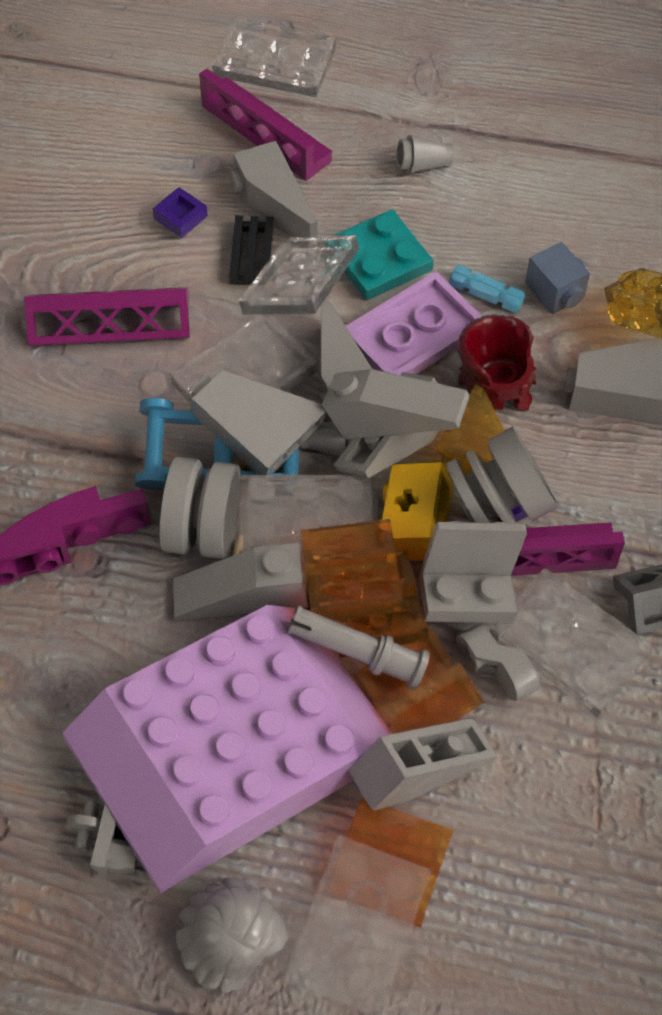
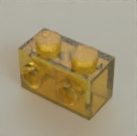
M639 268L621 274L618 277V281L604 288L608 303L607 313L613 324L662 339V273Z

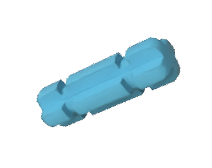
M461 264L456 265L450 275L449 284L452 287L461 291L467 288L469 289V294L494 305H498L500 302L503 304L502 308L513 313L518 312L523 305L525 298L523 290L510 286L509 289L505 288L506 283L480 272H476L474 275L472 274V269Z

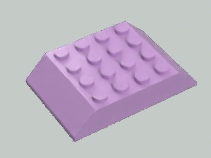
M266 605L108 686L62 733L63 739L104 805L106 803L116 820L117 826L160 894L354 781L348 771L351 766L380 736L393 734L331 649L287 633L291 618L295 616L294 611L296 608Z

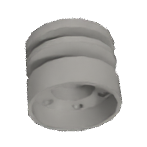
M514 426L487 441L493 458L492 461L485 463L478 453L471 449L466 452V455L473 469L472 472L468 473L458 458L446 464L452 479L453 491L471 523H495V519L500 517L502 522L517 524L512 510L518 506L534 521L559 507L543 474Z

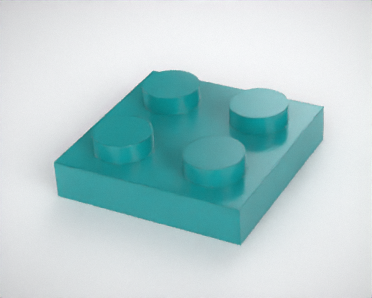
M393 209L327 238V250L366 301L433 270L434 260Z

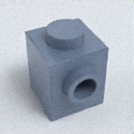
M560 242L529 258L525 283L546 308L554 314L566 307L572 308L583 300L590 272L586 264L581 259L576 258L563 242Z

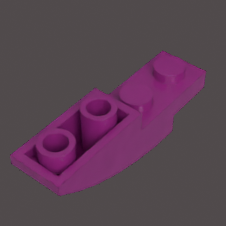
M94 486L51 502L9 527L0 535V585L13 583L20 577L38 572H53L62 565L72 563L68 552L70 547L77 545L89 546L99 541V539L120 533L131 534L144 526L151 525L148 503L143 488L100 500L97 488Z

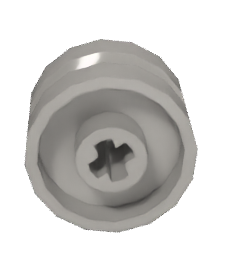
M175 457L168 472L161 506L160 545L163 552L187 555L197 539V548L203 558L222 560L228 557L233 542L239 508L241 475L238 464L215 462L205 477L204 467L199 459Z

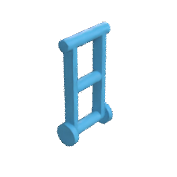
M148 398L140 401L139 412L148 417L144 472L135 475V486L148 490H162L165 488L170 467H162L164 423L203 424L191 411L174 410V404L169 400ZM215 436L214 463L223 462L231 464V449ZM299 448L282 464L281 473H273L264 481L255 472L240 471V484L281 486L282 494H297ZM204 469L205 477L209 469Z

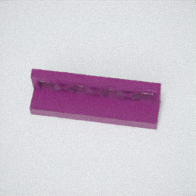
M208 68L199 73L202 107L256 146L276 141L291 171L305 181L309 180L332 161V150L228 77L222 79Z
M188 287L24 296L28 345L190 337ZM180 305L181 329L164 330L152 319L162 306ZM140 307H155V309L148 315ZM122 308H133L145 319L135 331L124 332L112 321ZM100 309L115 310L107 317ZM82 310H92L104 320L95 333L84 334L72 323ZM59 311H74V312H73V314L67 319V318H66L62 313H60ZM35 312H52L64 324L54 335L37 336ZM148 322L156 329L141 331ZM107 325L116 331L101 333ZM67 327H69V328L75 333V334L61 335V333H62Z
M611 522L526 528L527 535L511 576L616 569L625 545L623 531L613 532Z

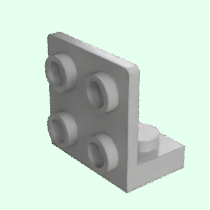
M437 522L434 526L419 574L425 622L514 623L518 610L511 574L527 535L525 524H509L505 522Z

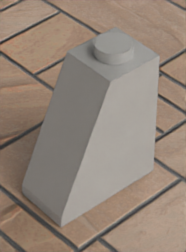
M662 337L579 353L576 368H568L565 379L564 393L571 394L569 410L662 425Z
M223 369L213 379L209 376L203 378L191 393L193 396L191 413L264 481L324 423L327 413L320 403Z

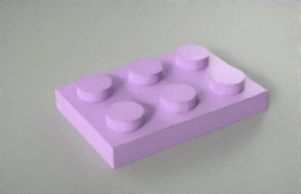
M434 271L346 325V328L372 369L401 375L402 372L418 374L455 351L459 335L462 333L461 331L467 324H470L471 321L477 318H481L482 315L437 271Z

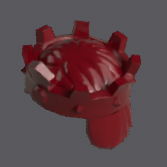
M496 314L485 315L471 321L461 331L462 333L459 335L457 345L458 354L462 361V367L459 369L461 373L458 377V384L466 386L467 392L470 395L469 401L474 404L479 398L492 402L493 410H503L504 402L514 399L513 404L516 409L529 410L533 400L529 389L531 384H537L534 373L537 368L534 366V359L531 356L534 336L530 331V327L522 320L510 315L507 317Z

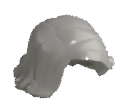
M224 878L222 883L214 882L213 884H207L205 891L195 893L188 899L190 905L186 906L179 914L183 925L175 934L177 948L181 951V959L185 970L193 971L198 984H202L204 990L211 992L219 988L223 993H229L231 990L239 991L263 959L280 951L288 939L286 926L276 903L272 901V893L265 887L260 888L256 880L252 878L244 881L237 878Z

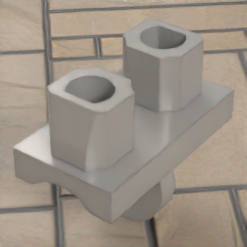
M86 801L83 815L73 814L68 816L65 828L77 835L75 850L88 852L91 839H96L90 867L94 869L92 878L107 880L108 872L135 874L138 858L127 841L116 839L119 827L106 803L101 819L97 818L100 804L93 801Z

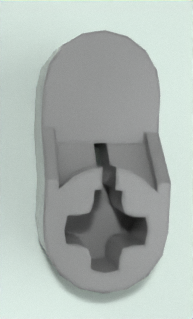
M478 624L457 634L456 642L459 652L472 675L497 679L507 696L513 701H517L540 688L537 672L523 649L498 645L490 631L483 624Z

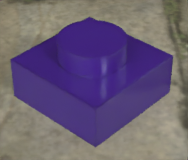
M180 187L152 209L154 220L180 238H183L208 216L207 206Z

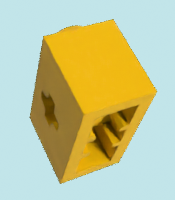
M442 462L392 465L389 482H385L383 486V501L385 504L383 516L378 519L376 524L377 541L379 544H382L391 561L424 560L435 524L437 522H448L453 484Z

